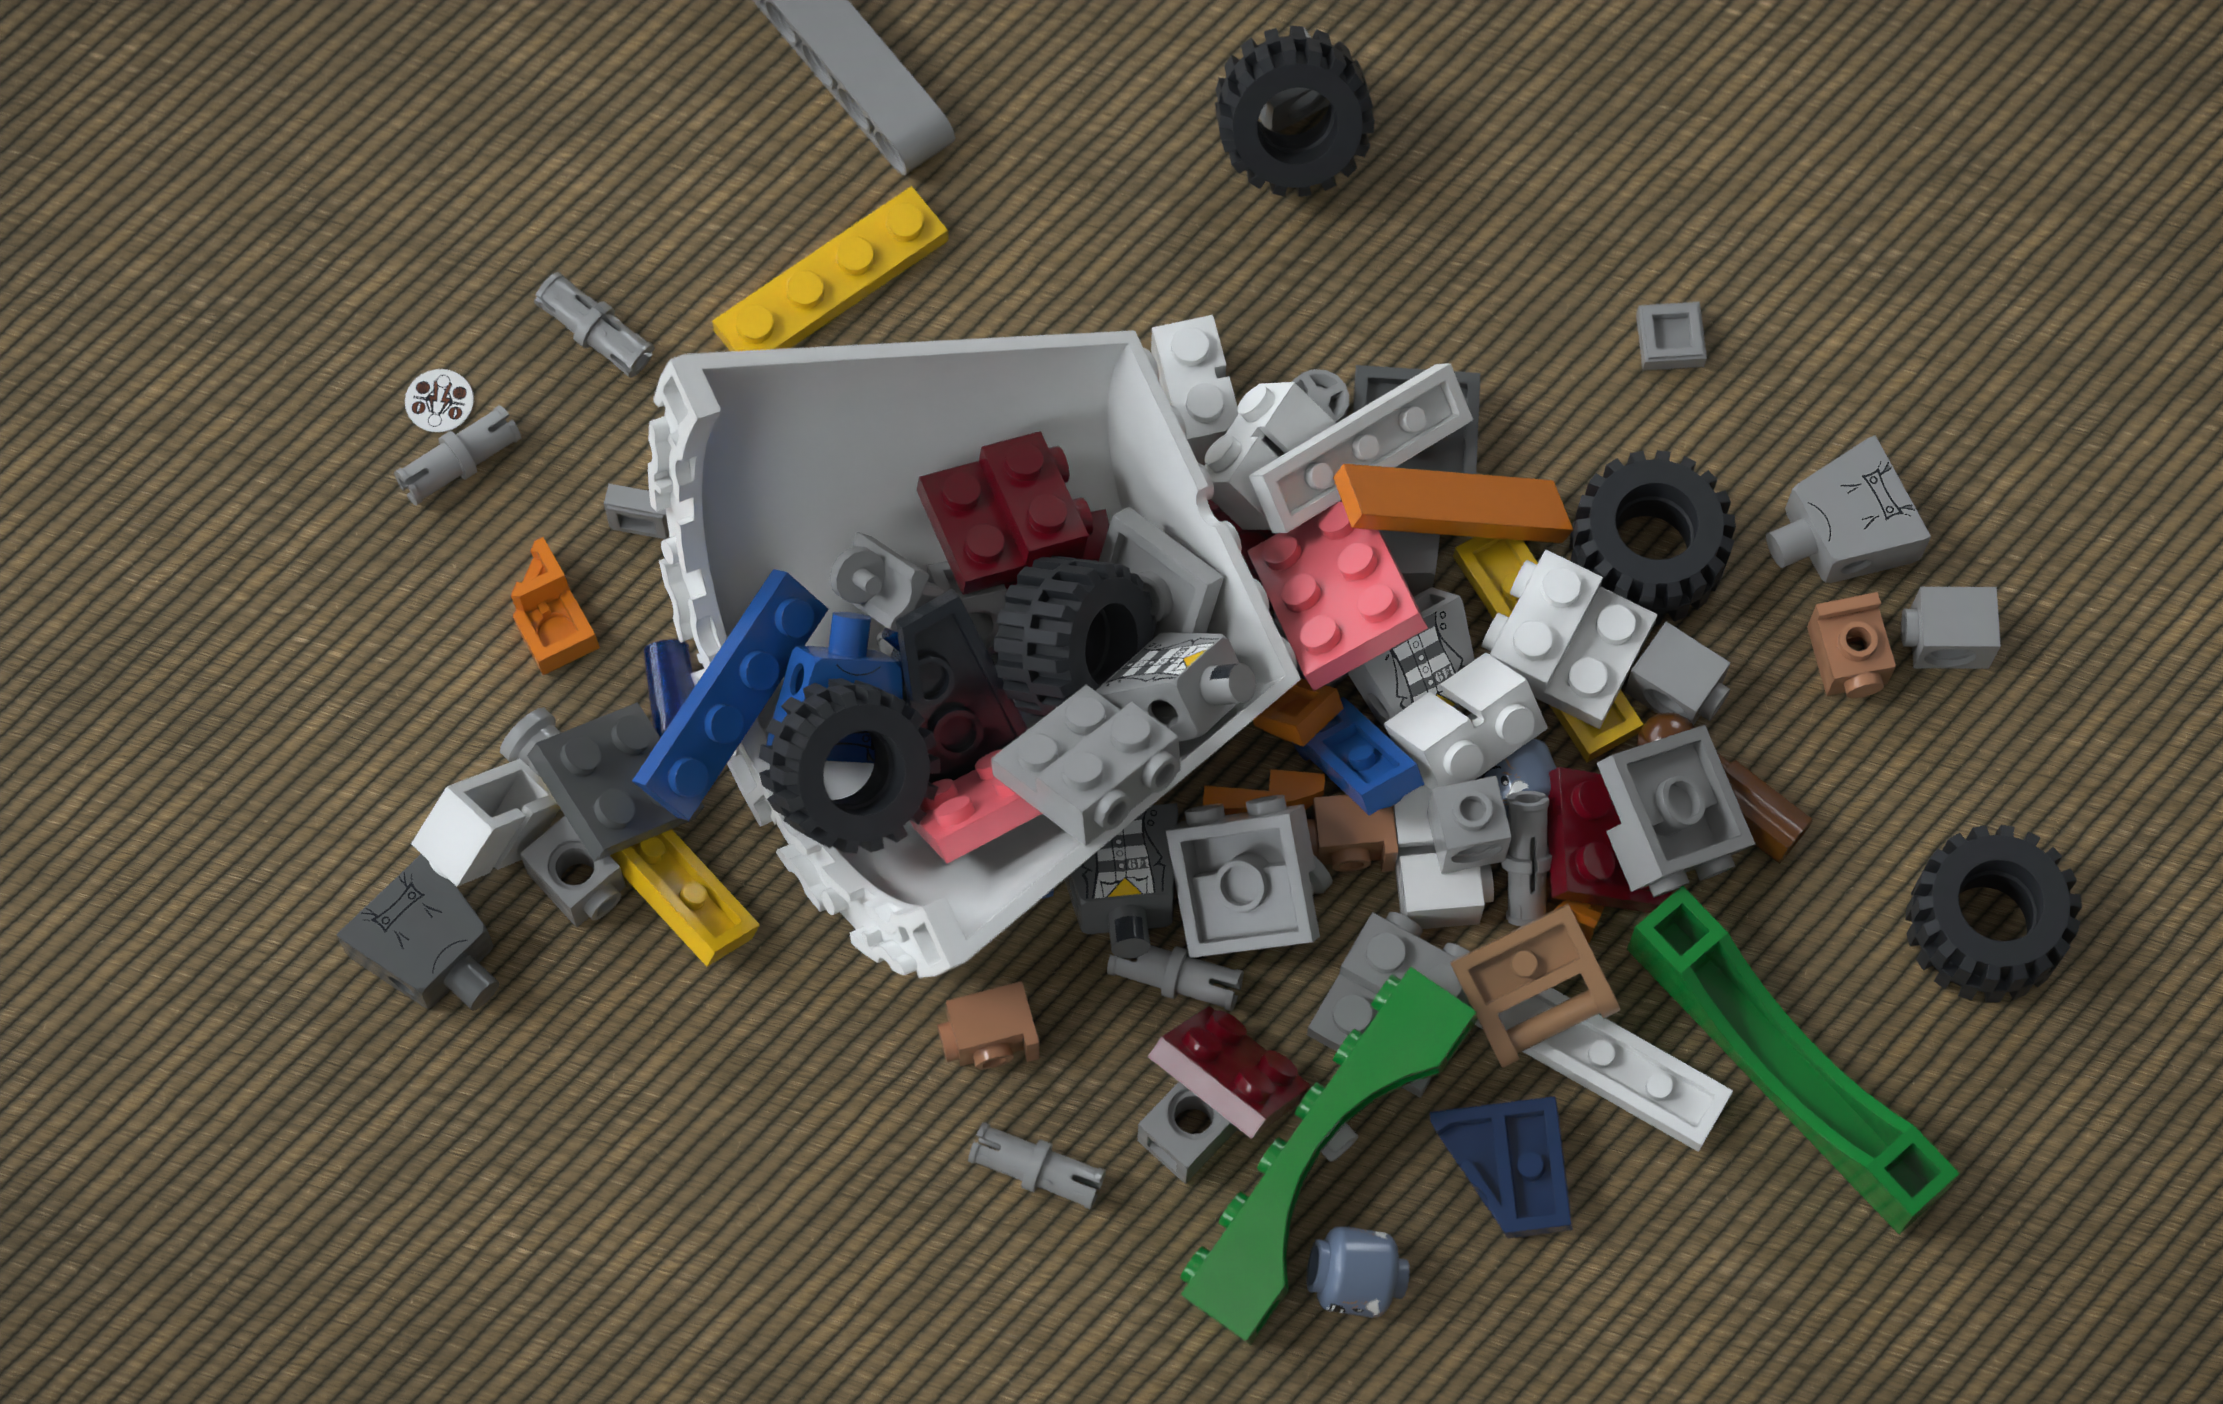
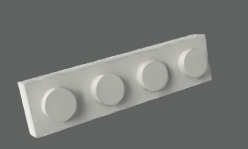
M1451 363L1435 364L1248 476L1272 533H1288L1341 501L1333 477L1343 463L1395 468L1473 421V418Z
M1549 988L1499 1013L1498 1016L1505 1030L1570 998L1553 988ZM1599 1014L1522 1051L1698 1152L1733 1092L1728 1087L1608 1019H1603ZM1478 1020V1021L1475 1023V1025L1478 1026V1027H1480V1028H1482V1026H1481V1024H1480V1022H1479V1020Z

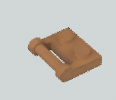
M1568 904L1450 962L1472 1008L1477 1011V1018L1502 1068L1519 1061L1518 1053L1599 1013L1604 1019L1621 1010ZM1581 974L1588 990L1505 1030L1498 1016L1499 1013Z

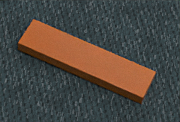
M1344 463L1333 477L1352 528L1563 543L1573 531L1554 480Z

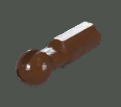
M1675 712L1659 713L1650 717L1639 731L1637 747L1695 727L1689 718ZM1717 752L1755 845L1780 864L1804 836L1813 819L1738 761L1730 762Z

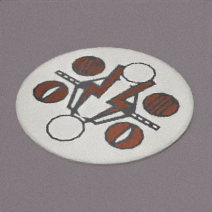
M436 369L421 374L410 384L405 396V408L409 418L418 427L430 432H445L458 427L467 419L473 407V392L469 383L458 373L446 369Z

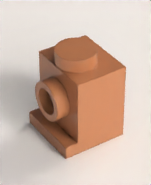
M1878 592L1816 604L1807 629L1826 696L1846 692L1848 698H1862L1881 691L1884 688V684H1888L1896 665L1879 610L1881 601ZM1862 640L1865 650H1853L1847 643Z
M1348 795L1314 797L1311 819H1307L1313 855L1323 865L1332 864L1333 870L1348 872L1367 868L1371 865V861L1380 860L1382 872L1395 870L1398 844L1393 806L1380 809L1368 815Z
M1022 981L946 1001L948 1022L937 1024L947 1062L959 1059L960 1067L975 1063L977 1069H990L1012 1061L1014 1059L1013 1053L1024 1050L1027 1062L1039 1059V1040Z

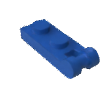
M1344 697L1341 698L1344 709L1304 747L1293 743L1295 749L1305 761L1310 759L1368 815L1397 804L1406 794L1424 785L1417 763Z

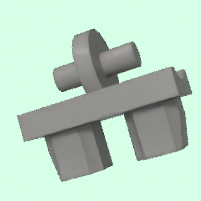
M860 532L856 533L853 540V548L847 549L838 556L830 574L831 587L836 595L853 604L889 630L896 632L897 619L945 593L943 589L934 583L928 582L930 576L928 573L877 539Z

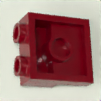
M1041 431L982 446L979 461L919 476L916 491L962 595L1016 581L1018 574L1025 566L1032 567L1034 560L1041 557L1051 558L1054 555L1083 559L1088 536L1093 533L1092 514L1084 498L1080 497L1072 500L1065 485L1070 477L1066 456L1058 445L1048 448Z

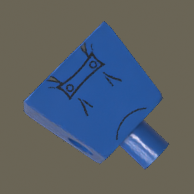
M833 612L829 647L799 645L792 650L773 719L779 722L783 721L787 713L781 705L790 697L801 702L806 699L802 688L813 683L828 688V679L843 678L853 684L855 680H858L903 700L902 669L899 661L881 651L868 649L871 626L870 616L852 612ZM858 731L847 735L832 748L826 761L874 763L875 749L867 731ZM769 732L766 745H772L774 735Z

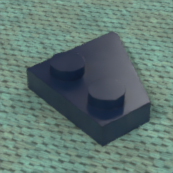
M1555 1096L1430 1112V1121L1434 1130L1507 1239L1573 1231L1558 1104Z

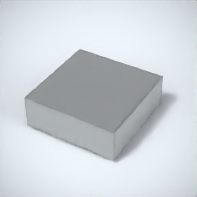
M1700 302L1638 305L1636 319L1643 371L1705 366L1707 356Z
M608 484L604 507L609 527L612 530L660 539L670 538L666 509L656 512L651 507L649 491Z

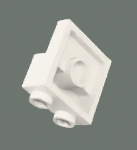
M1545 549L1538 564L1529 560L1524 562L1510 591L1511 595L1519 598L1510 617L1499 612L1497 613L1481 647L1491 651L1489 655L1526 678L1535 698L1600 729L1648 638L1658 614L1600 587L1603 579L1602 576Z

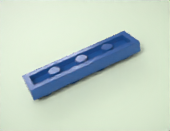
M773 569L632 782L675 817L689 821L784 678L792 650L796 646L806 645L829 608L788 572Z

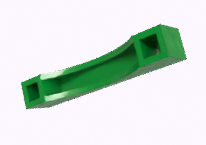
M1683 885L1635 926L1627 947L1630 954L1898 1235L1948 1191L1960 1173L1913 1124L1892 1112L1864 1091L1803 1033L1761 983L1729 933Z
M1411 966L1402 979L1392 974L1383 984L1371 1003V1007L1378 1012L1364 1033L1356 1028L1349 1033L1333 1058V1061L1340 1065V1068L1326 1087L1316 1082L1308 1091L1295 1112V1115L1302 1120L1288 1142L1281 1137H1277L1256 1168L1264 1174L1250 1196L1240 1191L1233 1198L1218 1222L1219 1225L1226 1229L1211 1251L1201 1246L1190 1259L1180 1276V1279L1187 1283V1286L1180 1295L1250 1346L1289 1291L1287 1250L1291 1219L1302 1186L1320 1153L1348 1121L1375 1100L1409 1083L1441 1074L1478 1021L1477 1011Z

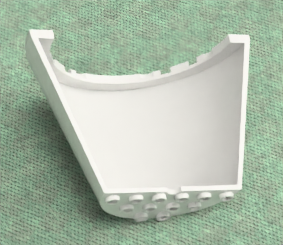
M1135 330L683 354L669 360L659 379L653 401L658 407L665 405L666 409L663 417L652 420L649 423L648 440L652 450V461L648 463L650 505L656 512L666 509L670 538L661 542L664 559L659 560L665 589L672 601L673 621L679 641L681 643L694 638L699 651L697 653L699 663H703L704 669L690 674L694 686H696L773 569L788 572L829 608L805 645L829 647L833 612H852L867 615L853 604L836 595L832 590L830 581L834 562L847 549L853 548V540L857 532L872 536L926 573L927 565L946 562L945 554L916 491L919 476L979 461L982 446L1039 431L1042 432L1048 448L1058 445L1066 456L1070 477L1065 485L1072 500L1080 497L1084 498L1091 512L1106 509L1109 524L1112 515L1127 507H1131L1224 576L1206 633L1223 634L1229 639L1239 663H1244L1252 669L1256 680V689L1252 699L1246 703H1237L1204 735L1195 739L1180 741L1181 771L1176 774L1170 785L1160 792H1153L1130 810L1119 826L1112 830H1105L1087 846H1084L1044 814L1031 819L948 864L918 834L910 820L904 825L908 836L897 843L884 837V849L875 852H869L859 846L857 854L843 853L833 846L830 849L816 842L783 821L785 816L774 811L767 800L774 793L761 784L759 772L769 770L770 764L759 759L761 744H767L768 732L765 730L773 718L784 678L782 679L727 762V765L759 826H764L773 821L774 825L777 824L789 845L777 849L776 853L787 870L793 872L799 878L804 892L820 912L827 910L830 915L840 912L856 929L850 932L851 944L877 963L885 960L894 972L907 975L917 970L919 978L932 977L947 972L968 961L1301 680L1296 670L1297 660L1290 643L1280 636L1269 613V600L1266 591L1259 581L1253 579L1243 559L1241 541L1236 529L1228 521H1218L1210 510L1208 500L1212 499L1214 495L1212 478L1208 470L1197 462L1186 439L1184 419L1178 409L1170 405L1159 382V370L1156 360L1149 350L1143 348ZM872 617L868 649L880 651L876 636L888 628ZM998 653L990 655L995 666L999 660ZM1019 710L1028 729L1044 718ZM826 761L823 778L829 798L837 800L856 793L869 779L874 763Z

